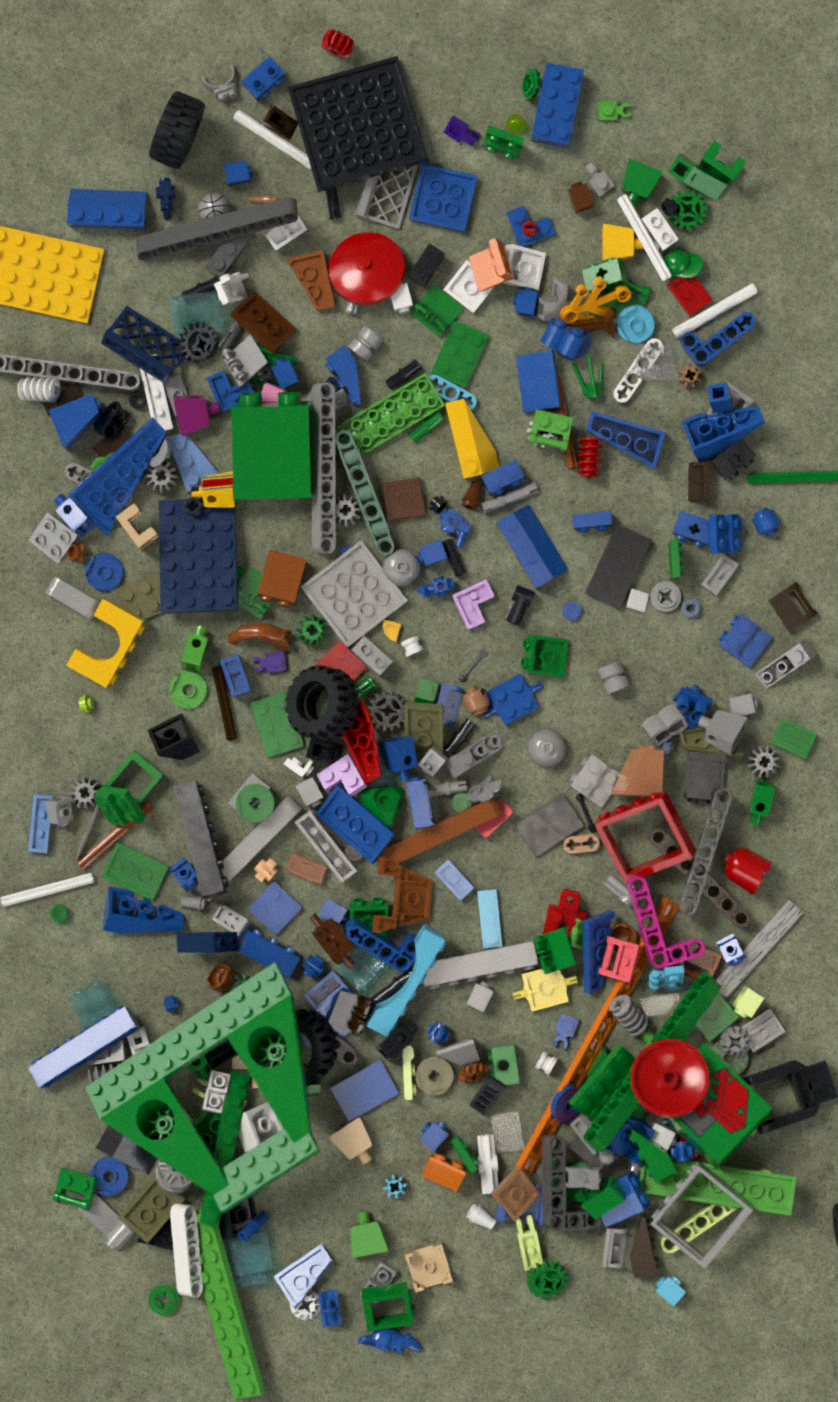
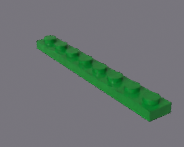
M230 1071L228 1089L225 1094L212 1154L221 1169L230 1164L233 1159L250 1077L249 1074ZM205 1190L198 1223L218 1227L221 1211L214 1196Z

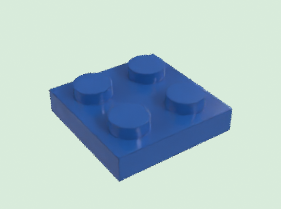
M274 881L248 910L277 935L302 906Z

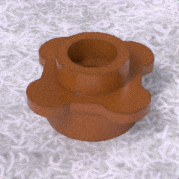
M76 542L72 543L67 551L70 561L77 560L80 563L83 561L85 545H77Z

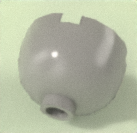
M397 549L390 555H387L382 567L386 578L398 587H405L414 583L419 577L421 570L420 561L417 556L406 549Z
M544 729L532 735L528 742L527 750L529 757L535 764L541 767H551L563 759L566 745L559 733L554 730Z

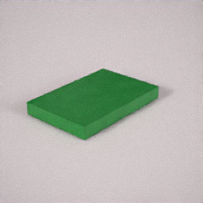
M117 842L101 877L154 901L170 866Z

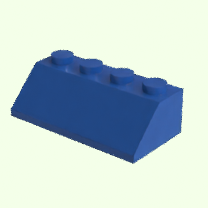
M71 189L68 201L67 224L69 227L145 230L147 192Z
M529 504L496 523L535 589L569 570Z

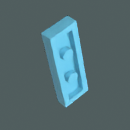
M496 889L477 891L483 949L502 947Z

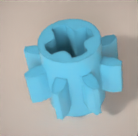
M392 1174L391 1180L385 1179L388 1186H384L383 1189H388V1197L394 1194L397 1199L399 1193L405 1194L402 1187L407 1186V1183H401L402 1176L396 1179L395 1175ZM396 1182H398V1187L400 1189H395L394 1191H392V1186L390 1184H395Z

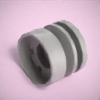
M160 1159L158 1160L155 1172L156 1182L164 1192L172 1195L183 1194L193 1186L194 1182L179 1172H174L172 1167Z

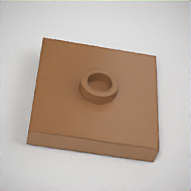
M516 1167L490 1193L513 1221H516L541 1195L539 1190L519 1167Z

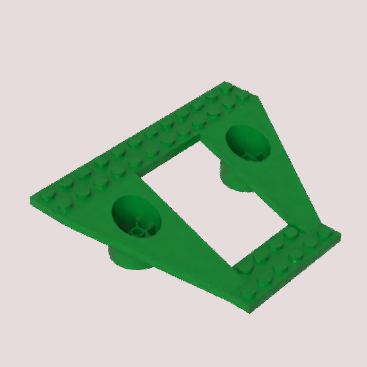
M275 962L85 1087L100 1120L212 1194L222 1213L231 1210L320 1152L312 1134L302 1060L303 1050L299 1038L294 995L278 964ZM229 1039L284 1129L221 1169L190 1119V1115L186 1112L166 1079ZM272 1061L270 1067H266L265 1064ZM161 1133L159 1140H156L155 1136Z

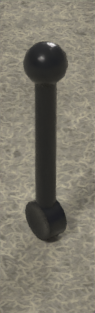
M578 794L576 800L580 802L589 824V831L593 832L596 830V827L592 824L583 802V795Z

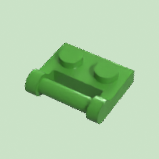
M536 409L528 443L561 448V451L566 452L573 418ZM539 430L561 435L563 440L538 436L536 433Z

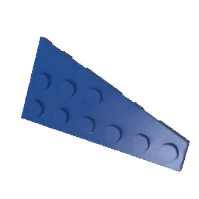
M153 417L68 494L75 504L107 537L112 526L117 521L116 516L120 514L124 505H126L142 473L146 470L151 457L166 434V430Z

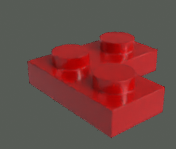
M340 641L315 665L334 669L341 668L353 681L367 668Z

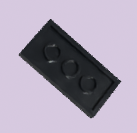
M617 524L585 594L620 609L652 539Z

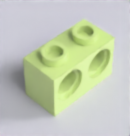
M744 986L732 1005L735 1007L734 1012L744 1018L747 1016L752 1018L764 998Z

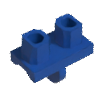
M696 684L693 685L692 689L681 687L679 692L673 697V701L677 702V709L686 711L689 707L693 708L694 716L699 718L706 713V710L713 701L712 698L704 696L703 693L699 692V686Z
M337 1290L318 1292L322 1327L342 1325Z

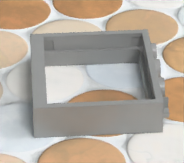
M700 1162L697 1166L693 1164L687 1172L689 1174L688 1178L685 1181L681 1179L675 1186L677 1189L675 1194H669L663 1201L665 1206L662 1210L658 1208L653 1213L651 1225L705 1269L750 1215L755 1206ZM700 1172L744 1207L706 1255H703L661 1220Z

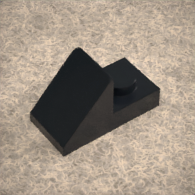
M311 739L306 757L333 764L340 759L343 747Z

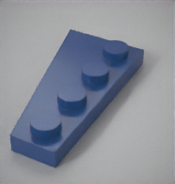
M611 910L583 920L584 992L587 994L603 989L605 976L598 974V971L602 967L607 948V936L612 935L613 928L610 927L611 919L615 917V912Z

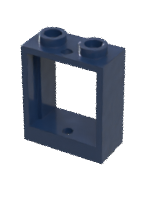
M237 932L177 933V953L238 951Z

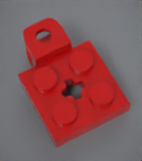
M563 889L558 905H548L543 934L560 929L558 925L567 922V926H570L569 929H566L569 938L573 926H576V918L585 920L587 911L578 910V891ZM570 896L573 900L567 901L566 898Z

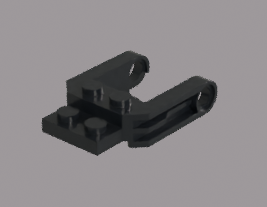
M792 1060L742 1078L750 1086L789 1074L788 1079L796 1102L800 1107L798 1110L764 1121L757 1128L759 1134L768 1133L816 1115L820 1103L838 1097L826 1060L809 1066Z

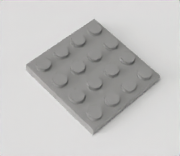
M361 540L301 586L302 590L347 648L408 601L399 588L386 578L384 569Z

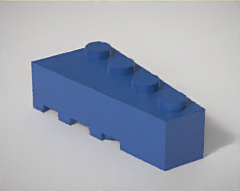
M591 411L586 430L655 469L666 432Z

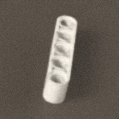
M175 1203L171 1207L170 1218L177 1291L180 1295L198 1298L202 1294L203 1283L196 1209L192 1205Z

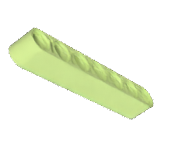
M761 1168L757 1170L760 1172L771 1173L766 1168ZM708 1204L673 1230L680 1235V1231L683 1228H689L690 1234L683 1238L690 1242L737 1208L721 1206V1213L713 1215V1207L720 1205ZM705 1217L706 1223L703 1226H697V1218ZM665 1236L661 1238L660 1245L666 1253H674L680 1249L675 1244L671 1248H666L664 1243L668 1238Z

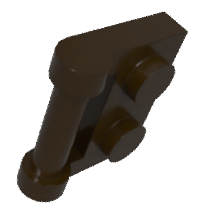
M797 582L768 600L788 632H791L818 614L815 609H812L798 588L800 586ZM793 592L806 615L802 617L789 597V593Z

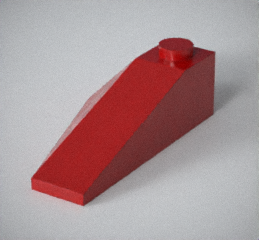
M361 698L357 706L358 715L354 718L355 722L353 726H349V731L346 734H342V737L367 784L382 776L372 717L363 698Z

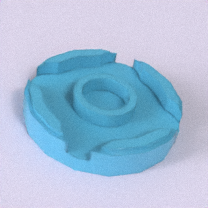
M631 305L620 312L617 318V329L619 335L624 340L641 343L646 341L653 333L655 320L652 313L646 307Z

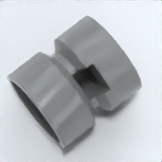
M363 326L357 334L358 339H353L347 348L364 362H368L373 355L372 350H377L383 340L373 331Z
M620 661L597 669L601 680H605L604 688L607 695L630 686L627 677L622 675L624 669Z

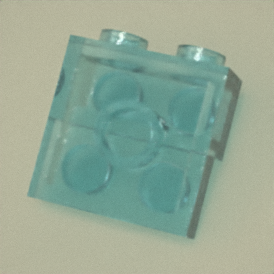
M101 981L90 984L91 988L85 991L83 988L72 991L73 995L69 999L82 1030L89 1026L93 1027L97 1024V1020L105 1016L109 1017L113 1014L112 1011L116 1009L106 982L101 984Z

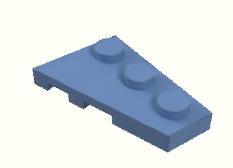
M178 434L168 438L188 493L191 492V487L202 486V478L204 476L219 474L187 434L183 436Z

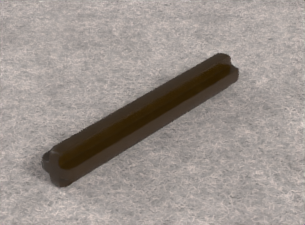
M216 666L212 668L226 739L227 741L237 739L223 668L222 666Z

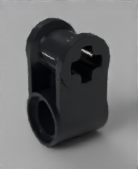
M114 401L107 406L106 410L95 421L94 431L107 439H112L130 420V413L124 411L118 401Z

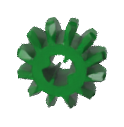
M314 614L311 616V621H309L307 616H304L306 623L298 622L303 628H296L297 632L303 633L298 635L297 638L301 639L305 636L302 644L305 645L310 640V647H313L314 640H316L318 646L321 645L318 639L326 640V637L321 634L329 633L326 629L322 630L323 627L327 626V623L324 622L320 625L322 617L315 621ZM312 625L318 630L317 634L314 633V636H310V632H307V628H310Z

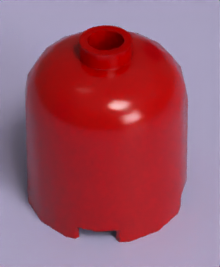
M745 847L736 849L733 854L729 852L723 861L727 863L724 869L726 877L752 895L772 865L771 861Z

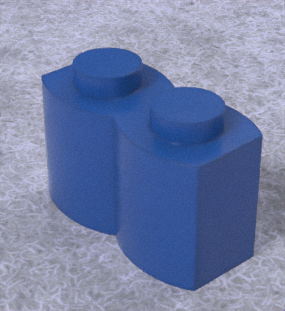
M552 318L540 342L574 359L586 335L578 327H569L563 319Z

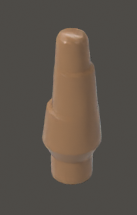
M271 195L249 197V202L257 204L278 200L277 196Z

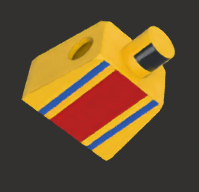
M233 471L204 476L202 478V486L191 487L192 498H203L205 507H235Z

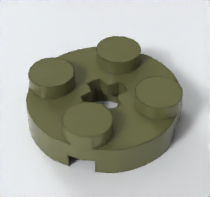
M436 1056L422 1060L417 1066L415 1073L418 1087L430 1095L445 1093L451 1086L454 1078L451 1065L445 1059ZM435 1070L436 1073H440V1076L437 1077V1081L429 1079V1075H431V1071Z

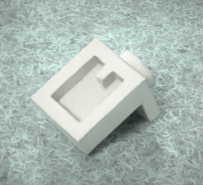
M294 757L292 760L287 758L284 762L285 766L302 778L304 775L309 776L314 769L312 760H309L304 769L301 767L303 763Z

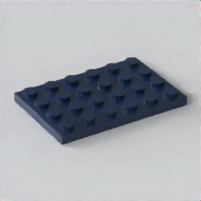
M199 498L198 500H200L203 509L198 516L187 514L184 508L187 499L159 500L160 613L238 611L236 500L235 507L221 508L205 507L203 498ZM193 503V505L189 506L188 508H190L191 511H194V509L198 508V506H196V504Z

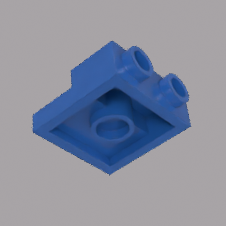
M740 514L709 515L710 552L723 554L741 553L743 541L740 532L742 528Z
M743 614L740 617L736 615L730 623L732 628L729 632L724 631L718 639L721 641L718 646L750 668L772 636Z

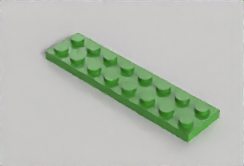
M671 1158L677 1172L656 1182L654 1177L649 1178L645 1169L648 1165L643 1160L640 1174L641 1187L648 1195L667 1197L669 1194L674 1195L677 1191L675 1186L681 1179L685 1181L688 1178L689 1174L687 1172L693 1164L697 1166L700 1162H677L676 1159ZM703 1163L755 1206L753 1211L792 1217L797 1177L720 1166L716 1169L711 1164ZM701 1172L678 1198L680 1200L739 1209L744 1208Z

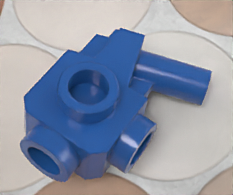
M444 509L438 517L441 520L440 529L447 535L455 532L458 535L455 546L463 548L468 531H471L472 527L455 510Z
M444 576L434 578L430 584L420 586L417 591L423 597L436 594L437 597L449 595L448 591L455 589L452 578L445 579Z

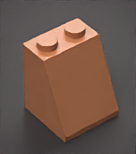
M638 746V749L631 750L613 787L612 795L649 796L653 792H662L664 750H657V746Z

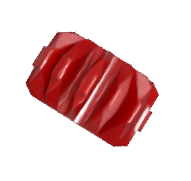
M334 29L327 30L321 42V46L326 52L340 58H348L354 47V41L350 36Z

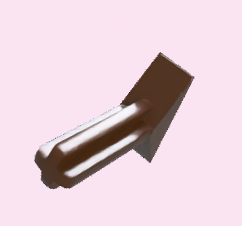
M610 307L601 319L574 322L571 324V327H578L583 332L605 329L614 338L612 308Z

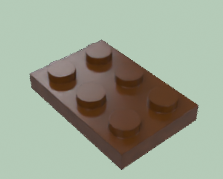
M255 291L230 314L232 318L272 354L297 330Z

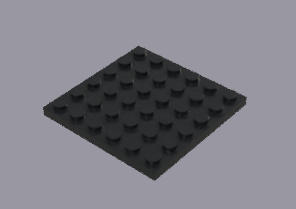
M398 56L288 87L318 192L429 161Z

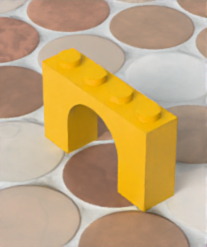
M105 597L100 602L93 616L116 629L120 637L118 652L112 658L100 659L78 647L74 650L66 666L107 688L115 684L118 679L117 671L125 666L128 660L125 658L128 651H133L137 644L134 641L137 635L141 636L146 626L143 625L145 619Z

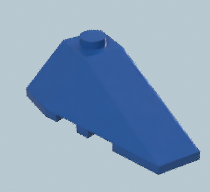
M759 406L736 409L734 412L727 413L720 411L712 415L703 413L682 421L698 462L716 456L765 423Z
M114 887L108 888L103 915L104 931L116 933L183 931V913L164 905H160L157 908L149 903L150 899L144 897L143 901L132 897L134 892Z

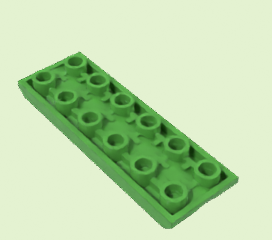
M424 373L336 426L335 446L338 449L336 435L340 431L347 430L352 433L356 445L363 456L440 410L445 404L427 374ZM343 433L340 435L339 441L344 445L348 444L350 437Z

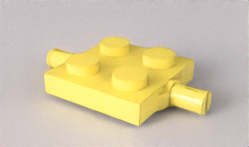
M542 969L521 974L524 990L513 992V996H515L514 1000L526 997L531 1011H536L569 1002L566 993L567 986L578 982L574 980L577 979L576 975L564 978L560 970L545 974Z

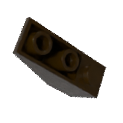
M644 1215L640 1216L630 1254L634 1278L656 1274V1268H660L658 1257L653 1256L652 1249H656L653 1237L649 1238L648 1230H651L649 1218L645 1219Z

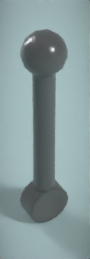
M481 650L479 656L464 674L459 675L458 680L460 682H464L474 666L482 657L487 655L486 650Z

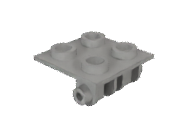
M251 334L234 350L226 348L222 351L223 360L240 387L268 363Z
M47 512L28 541L59 564L72 543L78 539V534L54 517V515Z

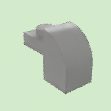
M553 278L551 297L537 298V317L543 321L560 318L561 309L572 302L567 298L569 283L561 278Z
M566 1166V1187L599 1189L601 1175L598 1167Z

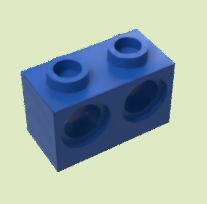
M237 654L220 660L232 697L251 692L240 656Z

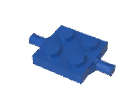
M519 674L487 691L492 701V707L483 712L485 718L487 719L496 713L501 717L506 726L538 709L539 706L534 699V693L543 688L541 682L539 681L529 686L522 675Z

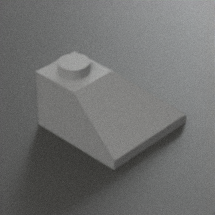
M473 1037L436 1049L437 1055L460 1066H467L480 1061Z

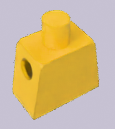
M603 224L602 263L609 258H618L619 260L631 259L634 256V249H644L639 238H634V229Z

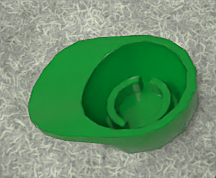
M678 249L670 251L664 257L672 277L693 278L703 268L704 262L702 257L695 253Z

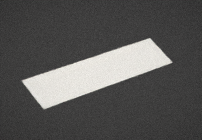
M98 804L76 856L78 860L99 810Z

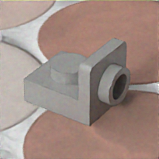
M432 746L418 766L421 767L425 774L433 777L448 758Z

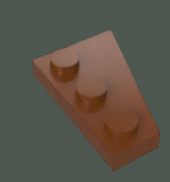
M322 250L288 258V263L304 287L315 309L321 311L336 307L325 251Z

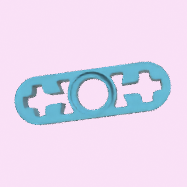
M438 375L429 376V379L432 381L438 379V384L443 386V383L447 384L443 388L442 394L439 393L441 389L435 387L441 398L448 402L456 401L460 392L464 393L462 395L463 398H472L471 402L473 405H468L470 410L475 408L476 398L473 394ZM448 388L456 390L457 394L454 398L446 396L445 392Z

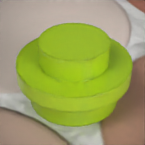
M88 694L79 697L81 712L91 713L94 708L93 698Z

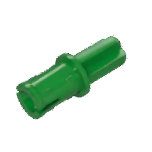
M437 411L425 422L422 421V424L409 434L413 442L417 443L429 432L432 433V430L444 422L445 419Z

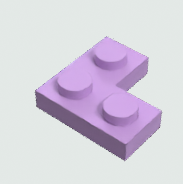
M487 579L452 595L468 630L485 623L478 604L495 597Z
M349 754L316 774L324 790L327 792L343 783L346 791L352 797L367 787Z

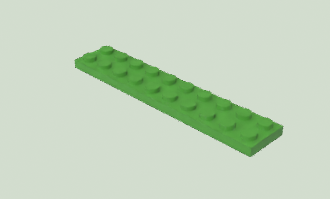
M201 1208L196 1209L203 1292L234 1399L262 1395L266 1393L219 1226L213 1227L199 1224Z

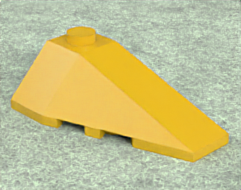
M460 399L445 403L463 478L485 474L499 468L496 450L465 400Z

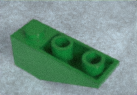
M679 153L667 171L683 183L716 201L727 186L726 183L681 153Z
M634 1126L630 1127L631 1133H629V1137L633 1144H638L639 1150H637L641 1161L645 1160L648 1165L645 1169L649 1178L654 1177L655 1181L658 1182L677 1172L666 1149Z

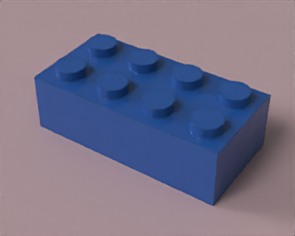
M546 63L531 141L569 148L584 70Z

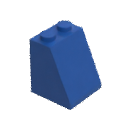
M92 394L49 410L62 446L66 450L70 449L101 416L100 411L103 410V407L98 397L95 398Z

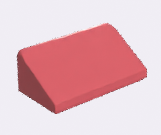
M501 798L497 802L503 814L475 827L485 838L513 813Z

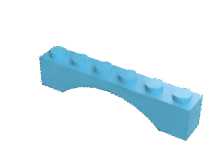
M423 924L414 939L416 955L409 979L395 995L375 1004L367 1018V1027L386 1037L396 1029L397 1019L405 1014L408 1001L414 999L417 993V986L424 982L427 976L425 974L428 968L433 967L436 962L435 956L438 951L442 952L446 945L444 934L426 924Z

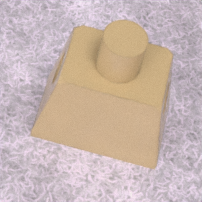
M360 1116L329 1136L330 1140L349 1160L357 1156L362 1165L372 1159L366 1150L372 1146V1142Z

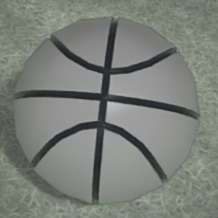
M210 193L204 196L198 205V215L201 220L231 212L229 200L218 193Z

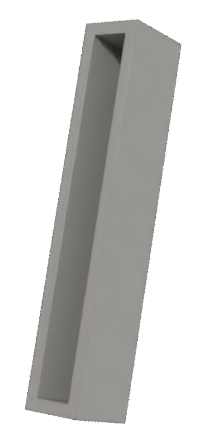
M529 941L436 960L433 967L428 968L425 973L427 976L424 980V986L434 989L439 988L441 983L447 982L449 986L459 984L461 979H466L469 982L478 980V976L481 975L490 978L497 976L496 972L504 971V974L516 972V968L523 967V971L534 969V965L538 964L534 943Z

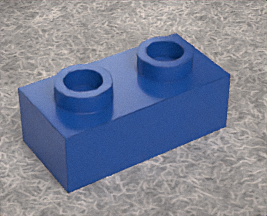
M611 511L572 515L573 530L577 529L578 533L588 532L589 528L596 527L597 530H606L608 526L612 525Z

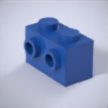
M269 56L247 75L241 83L256 101L259 99L264 100L271 94L270 90L274 86L278 88L283 84L285 72Z
M514 460L482 475L481 479L488 494L496 496L505 491L504 488L509 485L513 488L521 484L524 475L517 460Z

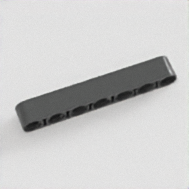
M719 788L713 794L696 848L697 851L694 854L678 905L679 911L683 915H693L697 910L732 800V793L727 788ZM720 791H725L728 795L725 802H721L718 799ZM715 809L720 810L722 813V817L719 820L712 818V812ZM708 828H714L716 831V836L713 839L706 836ZM703 846H707L710 849V854L707 857H703L700 854ZM699 864L704 867V873L700 876L694 872L695 866ZM691 883H696L699 887L698 892L695 894H691L688 890ZM687 901L693 905V909L690 912H685L682 908L683 904Z

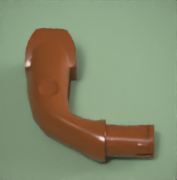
M255 623L239 626L236 631L228 634L227 640L230 644L234 645L242 640L258 638L270 643L275 649L284 652L291 648L287 638L291 636L292 631L284 630L268 623Z

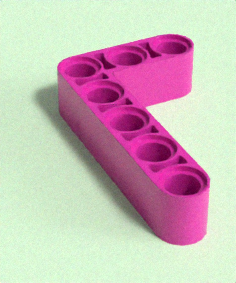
M631 876L627 880V889L649 963L657 968H664L701 956L705 951V945L696 938L685 939L665 946L647 882L640 876ZM640 880L641 887L634 890L633 882ZM645 898L646 906L639 908V900ZM651 917L652 922L650 926L645 927L643 924L644 919ZM652 935L657 937V942L654 945L649 944V938ZM697 942L699 948L697 951L692 952L691 945ZM679 948L681 953L679 957L674 958L672 955L673 950ZM657 954L662 955L660 963L654 962V957Z

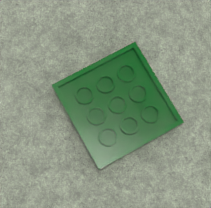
M618 1043L569 1103L593 1122L632 1069L636 1057ZM639 1103L630 1117L640 1119L647 1110Z

